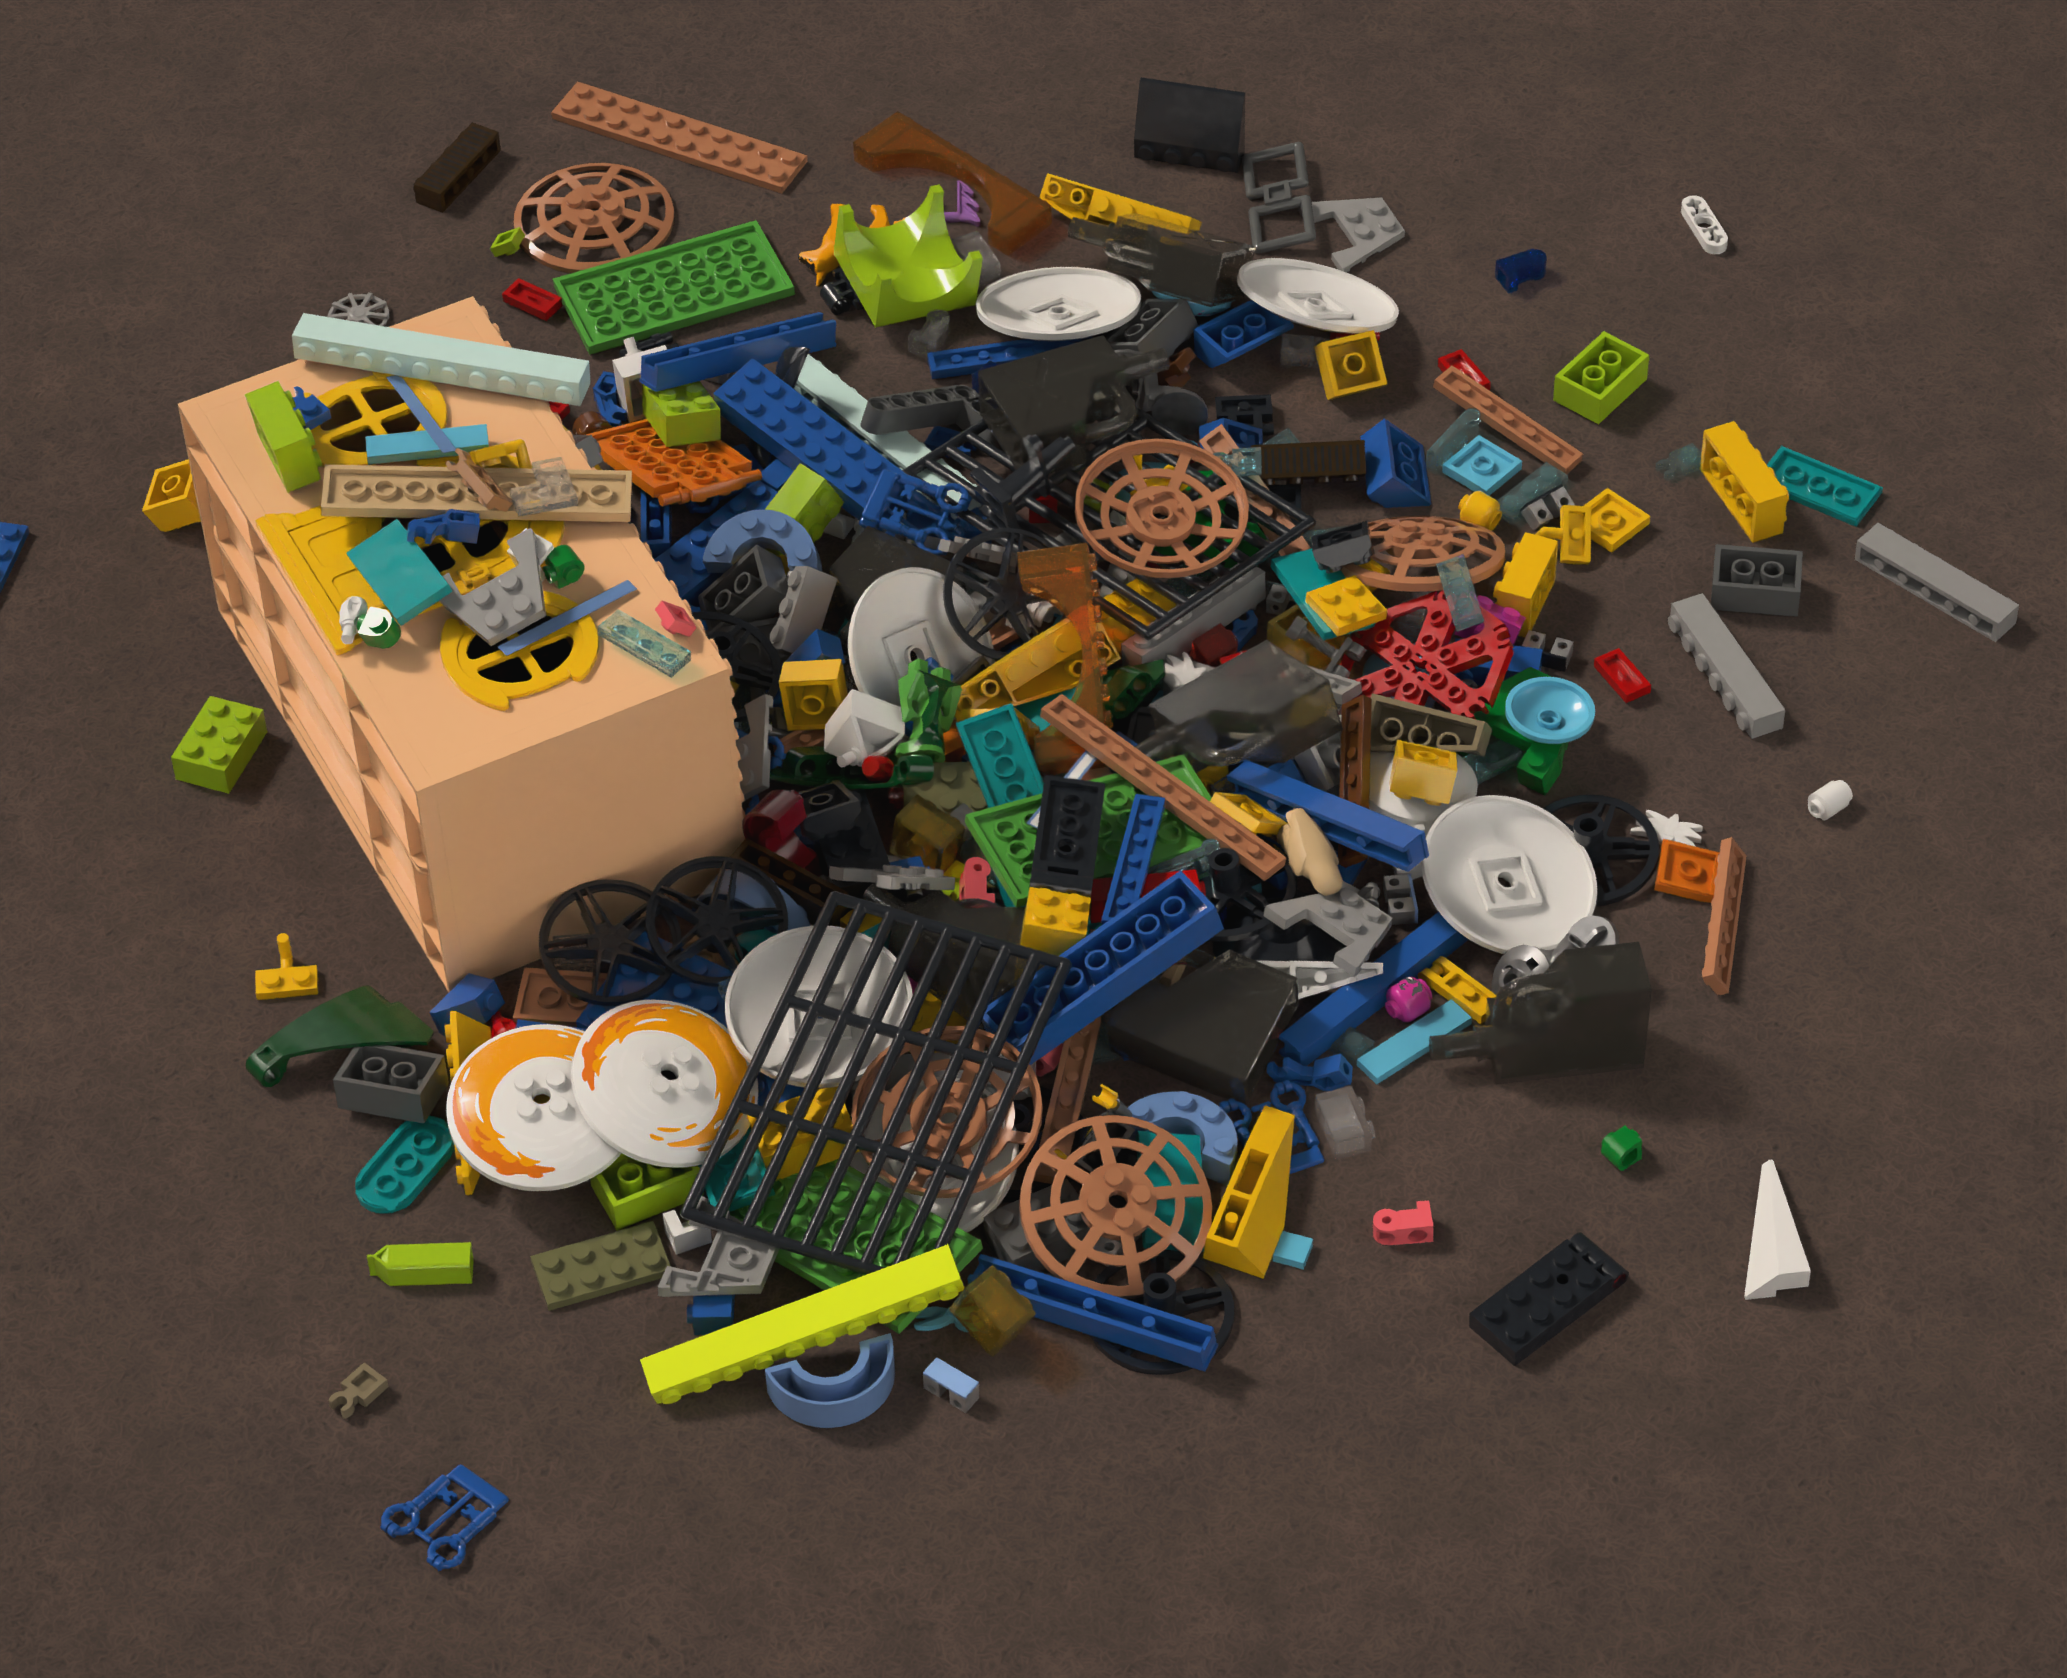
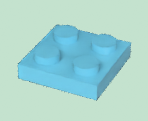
M1478 435L1443 464L1442 472L1472 491H1482L1490 496L1522 469V460Z

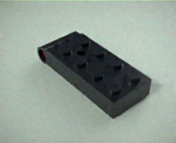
M1045 775L1029 888H1047L1051 891L1068 894L1075 893L1091 897L1106 783Z
M1579 1232L1571 1237L1570 1240L1566 1239L1470 1312L1469 1327L1513 1366H1516L1622 1286L1628 1279L1629 1272L1587 1236Z

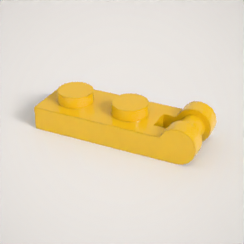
M1443 956L1437 958L1432 963L1433 966L1430 969L1425 968L1418 973V979L1424 980L1429 988L1434 989L1448 1001L1452 999L1479 1024L1485 1022L1502 1008L1501 998Z

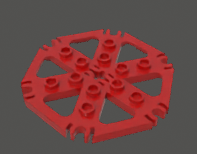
M1441 590L1439 594L1437 591L1388 608L1385 620L1376 622L1375 627L1369 630L1357 631L1360 638L1355 637L1352 633L1351 639L1353 642L1370 650L1389 665L1387 668L1352 679L1361 682L1362 693L1355 698L1365 695L1371 699L1373 693L1425 706L1428 696H1430L1452 714L1476 719L1474 713L1477 711L1488 714L1489 711L1485 703L1493 708L1514 653V647L1510 639H1507L1511 637L1505 623L1463 592L1461 597L1458 591H1455L1453 597L1449 600L1446 592ZM1419 609H1427L1428 613L1415 645L1391 628V622L1395 618L1410 614ZM1463 612H1469L1484 624V629L1480 633L1449 644L1458 619ZM1344 653L1340 665L1350 672L1354 661ZM1493 660L1484 685L1478 689L1469 687L1454 675ZM1416 667H1418L1419 669H1427L1426 671L1429 675H1427L1425 672H1417Z

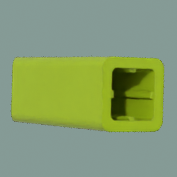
M471 1242L386 1245L374 1255H367L370 1276H378L389 1286L472 1284L474 1257Z

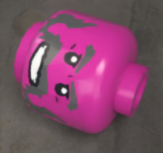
M1406 977L1387 990L1385 1008L1392 1018H1398L1402 1022H1411L1430 1009L1432 992L1424 980Z

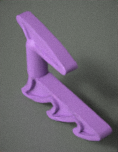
M960 180L957 181V212H944L946 223L966 222L980 226V219L976 213L979 211V205L972 199L974 192Z

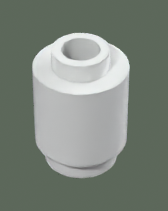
M1842 780L1830 781L1809 795V812L1816 818L1827 820L1849 805V801L1853 797L1852 791L1848 784Z

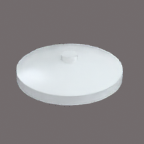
M1371 752L1369 809L1414 827L1415 825L1423 824L1425 829H1430L1445 810L1460 801L1476 797L1478 784L1476 775L1471 766L1457 753V774L1450 803H1442L1440 806L1430 805L1421 798L1402 799L1395 796L1389 789L1395 752Z

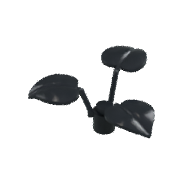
M791 347L784 350L778 360L775 375L794 388L810 349L806 347ZM736 372L730 373L727 380L730 379ZM750 438L749 450L763 469L771 464L773 455Z

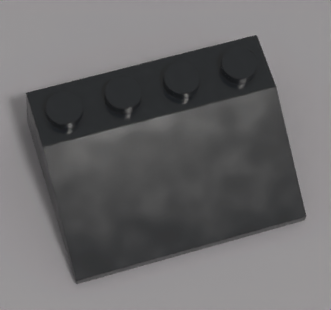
M1140 78L1134 133V158L1238 173L1242 156L1245 153V92Z

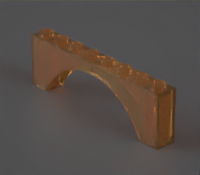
M898 111L853 142L854 161L871 172L893 168L929 169L953 176L971 186L982 196L991 211V218L987 225L988 244L1006 256H1009L1052 224V205L1047 201L1040 199L1026 188H1022L1008 177L1001 175L988 165L983 164L970 154L960 150L949 141L942 139L931 130L924 128L913 121V119Z
M1087 543L1017 552L1019 579L1023 591L1038 596L1059 609L1072 623L1081 639L1082 670L1079 683L1071 701L1108 728H1112L1111 712L1105 709V702H1110L1108 684H1103L1102 678L1103 675H1107V665L1105 657H1100V649H1105L1103 631L1098 632L1097 623L1102 622V612L1100 605L1095 604V597L1100 596L1098 579H1093L1092 571L1097 570L1095 553H1090ZM1049 725L1045 730L1034 736L1035 760L1041 776L1069 772L1086 751L1052 725ZM1097 759L1090 769L1108 766Z

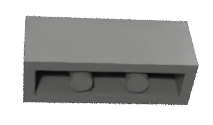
M795 566L788 578L789 587L786 596L779 605L780 615L777 624L770 633V641L778 653L790 657L816 629H822L838 578L809 566Z

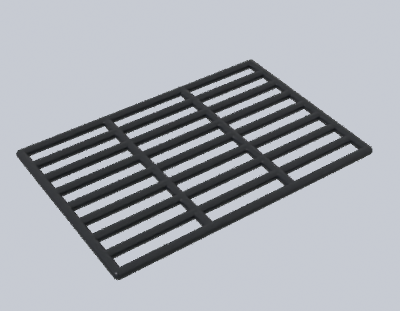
M1065 365L902 471L921 479L917 474L924 469H928L948 483L961 484L968 491L972 499L981 505H985L976 497L975 486L937 461L947 455L970 471L980 467L996 483L1003 481L1004 478L957 448L968 442L1015 472L1023 464L978 435L988 429L1029 455L1023 438L998 423L1009 416L1049 443L1058 439L1060 435L1019 410V408L1027 403L1096 446L1087 453L1076 446L1077 450L1070 455L1076 460L1067 466L1061 463L1054 470L1055 474L1049 477L1054 486L1050 490L1051 493L1049 495L1075 511V498L1057 486L1068 480L1078 487L1082 476L1077 472L1086 466L1089 467L1099 456L1126 440L1133 442L1146 439L1138 434L1144 428H1150L1165 439L1190 443L1197 447L1200 446L1070 365ZM1068 377L1136 421L1125 426L1059 383ZM1049 390L1116 434L1105 439L1043 400L1039 395ZM1150 453V455L1166 465L1169 464L1175 467L1178 458L1171 454ZM1142 462V470L1152 469ZM1188 465L1185 474L1202 482L1211 492L1222 487L1219 483L1223 479L1216 473L1206 477ZM1228 465L1240 479L1245 489L1295 519L1299 524L1289 529L1249 504L1248 517L1280 537L1269 543L1246 528L1242 539L1259 549V551L1250 557L1236 548L1229 557L1239 563V565L1232 570H1228L1220 564L1208 569V571L1219 577L1210 585L1195 575L1178 577V579L1199 591L1191 598H1187L1158 578L1134 574L1124 570L1178 605L1168 613L1099 568L1097 565L1105 559L1090 546L1078 526L1036 500L1042 496L1036 487L1014 507L1015 512L1024 507L1029 508L1095 551L1094 554L1085 559L1016 514L1021 530H1026L1042 537L1064 559L1075 565L1070 569L1075 585V594L1146 640L1152 639L1316 525V520L1312 516ZM1107 467L1100 473L1101 476L1112 483L1123 477L1110 467ZM1091 483V485H1092L1093 487H1095V488H1097V489L1103 491L1104 493H1106L1105 490H1103L1102 488L1098 487V486L1095 485L1094 483ZM1133 484L1123 488L1129 494L1135 489ZM1193 488L1188 491L1186 489L1181 491L1192 502L1201 496ZM922 492L923 494L927 495L928 497L937 502L935 497ZM1233 494L1222 499L1238 510ZM946 495L944 501L952 506H957L958 502ZM1084 504V518L1103 529L1100 514ZM1209 507L1199 511L1208 518L1212 519V514ZM969 509L954 513L981 532L998 529L987 518L984 520ZM1115 510L1116 512H1118L1119 514H1121L1122 516H1124V517L1126 518V514H1125V513H1122V512H1120V511H1118V510ZM1221 512V526L1227 529H1237L1239 523ZM1160 513L1154 515L1158 519H1165L1168 517ZM1110 521L1112 528L1118 526L1112 521ZM1133 534L1119 537L1126 545L1136 551H1140L1144 543ZM1195 535L1203 541L1207 538L1205 536ZM1007 538L993 539L1006 547ZM1216 538L1211 546L1223 552L1230 544L1221 538ZM1096 540L1099 544H1101L1106 550H1108L1112 554L1116 555L1117 557L1125 561L1133 563L1126 557L1119 554L1118 551L1120 549L1117 546H1115L1112 542L1105 545L1101 541ZM1014 541L1012 552L1017 555L1018 541ZM1183 541V544L1189 551L1194 549V547ZM1023 545L1022 559L1054 580L1062 579L1056 566ZM1155 549L1151 554L1153 556L1166 557ZM1203 553L1195 557L1200 563L1211 559ZM1155 563L1163 569L1183 568L1177 563ZM1087 573L1156 618L1157 621L1147 627L1076 579Z
M830 892L681 1208V1217L867 1275L885 1268L873 1263L916 1167L933 1171V1175L893 1265L910 1259L946 1176L963 1181L934 1249L947 1244L950 1245L1070 972L1072 962L1064 957L844 893ZM837 905L854 909L812 1001L796 997L798 988ZM866 913L883 918L841 1010L824 1005ZM894 922L912 926L870 1018L853 1014ZM923 930L940 934L899 1027L882 1022ZM952 939L969 943L928 1036L911 1031ZM981 947L998 951L958 1043L954 1044L941 1040L940 1038ZM1010 956L1028 960L987 1053L971 1049L970 1045ZM1043 964L1056 968L1057 970L1017 1061L999 1057L1039 965ZM789 1008L806 1012L763 1106L747 1102L748 1095ZM818 1016L835 1021L793 1114L789 1115L776 1111L777 1104ZM847 1025L863 1029V1034L822 1123L819 1124L804 1119ZM876 1034L893 1038L851 1133L834 1128ZM905 1042L922 1047L880 1142L863 1137ZM937 1051L952 1056L910 1151L892 1146L934 1052ZM967 1060L980 1064L981 1067L940 1159L937 1160L922 1155L963 1061ZM993 1069L1010 1073V1077L969 1169L952 1164ZM740 1113L757 1118L713 1214L696 1209ZM769 1122L785 1126L786 1129L743 1222L740 1223L725 1218ZM798 1131L814 1135V1141L772 1232L756 1228V1222ZM831 1140L844 1144L842 1153L802 1241L785 1237L786 1230L827 1141ZM857 1149L874 1153L831 1251L814 1246ZM886 1158L903 1162L902 1169L861 1260L843 1255Z

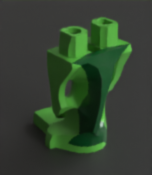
M916 659L908 664V674L899 679L902 721L906 723L913 721V729L909 739L898 744L896 752L887 757L894 765L898 764L901 756L929 755L933 763L945 761L943 733L950 730L962 691L961 685L951 682L949 669L937 667L929 674L928 661Z

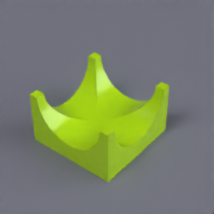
M940 184L929 187L925 200L910 216L886 227L869 228L855 222L854 211L850 204L839 206L833 254L875 328L924 317L928 313L932 315L930 314L931 311L934 314L976 305L983 257L978 250L969 252L966 260L963 261L954 249L946 226L943 205L944 191Z

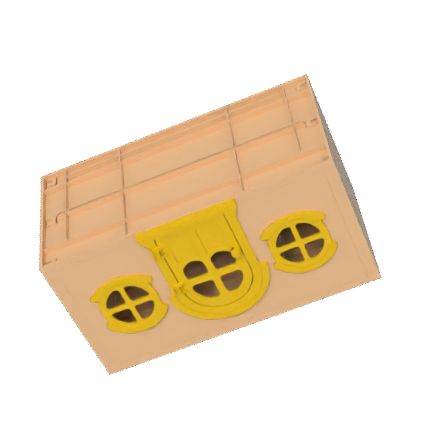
M473 296L390 326V328L512 348L508 341H503L497 324L490 322L486 308L479 306ZM299 359L178 404L218 609L447 991L450 992L468 973L492 979L541 959L539 953V932L547 911L559 897L579 885L597 880H623L641 885L653 892L666 874L685 862L710 856L730 857L745 840L742 821L746 816L742 808V802L745 801V798L740 788V782L743 778L738 767V761L741 760L736 746V740L739 739L734 725V719L737 718V714L732 704V698L735 697V693L730 683V676L733 675L729 661L726 658L722 659L719 655L715 641L707 638L702 622L699 619L695 620L692 616L687 600H681L674 581H668L660 561L655 562L647 542L642 543L639 539L637 528L633 523L480 519L479 528L490 524L501 541L496 548L481 557L471 556L462 542L448 541L441 535L436 536L431 544H425V539L422 537H414V541L421 550L438 543L445 546L455 565L439 573L442 576L449 573L461 595L471 592L516 567L507 553V550L510 548L507 540L522 533L525 528H531L535 534L551 542L554 548L560 545L570 546L584 563L585 569L578 581L560 589L554 583L550 584L546 578L542 582L546 615L551 618L582 604L626 580H629L637 588L508 656L501 650L477 659H469L467 650L477 634L468 628L455 614L450 613L439 601L400 626L401 637L392 647L382 649L368 646L358 633L354 636L352 644H344L341 641L343 631L339 623L340 609L342 603L349 597L358 596L363 598L367 602L368 610L371 606L387 610L390 613L346 553L396 519L407 530L409 522L422 518L321 516L325 465H368L365 436L423 431L425 429L386 378L395 375ZM399 376L404 379L441 429L487 424L489 446L517 439L524 440L532 469L596 470L595 467L591 468L589 466L583 449L576 447L572 433L569 430L565 431L559 414L551 411L549 401ZM279 381L284 392L288 390L291 392L292 397H296L294 391L296 386L303 389L305 398L313 394L330 409L331 419L310 430L316 443L311 448L312 450H317L322 462V466L318 467L321 480L287 493L258 436L245 397L246 393ZM516 453L501 456V463L482 467L519 468ZM459 455L371 465L447 467V461L457 464L459 462ZM544 560L543 563L540 565V567L542 568V570H543V567L546 566L545 560ZM662 600L685 609L697 627L690 637L680 633L672 634L661 625L662 620L655 611V608ZM516 632L507 637L508 641L519 636V634ZM565 638L572 648L571 653L558 668L551 672H543L530 651ZM519 657L532 678L524 682L504 683L486 679L478 672ZM708 868L689 873L678 879L669 888L689 897L701 894L719 874L720 868ZM605 891L592 894L613 926L646 903L645 900L623 892ZM664 893L665 896H667V897L673 899L674 901H676V902H678V903L681 902V901H678L677 898H675V897H673V896H671V895H668V894ZM587 895L583 896L596 925L602 923ZM576 900L565 907L557 916L551 927L548 941L591 935L581 916V910ZM646 911L642 913L639 918L644 917L646 915ZM561 946V947H554V948H549V950H551V949H557V948H564V947H563V946Z

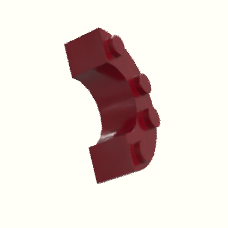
M773 790L769 792L744 817L742 829L745 839L748 838L820 877L823 873L818 854L813 849L806 847L793 831L807 817L802 796L795 790Z

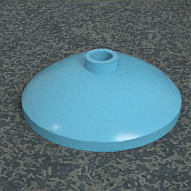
M1537 677L1521 682L1510 691L1506 699L1505 714L1510 725L1524 737L1544 744H1562L1576 740L1589 731L1595 718V705L1590 695L1579 685L1557 677Z

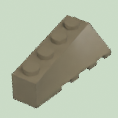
M1372 693L1371 752H1395L1397 740L1452 752H1465L1481 757L1485 756L1492 728L1486 722Z

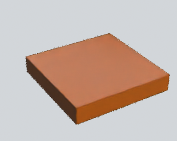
M1663 839L1660 847L1654 890L1711 903L1714 898V879L1717 876V857L1720 852Z

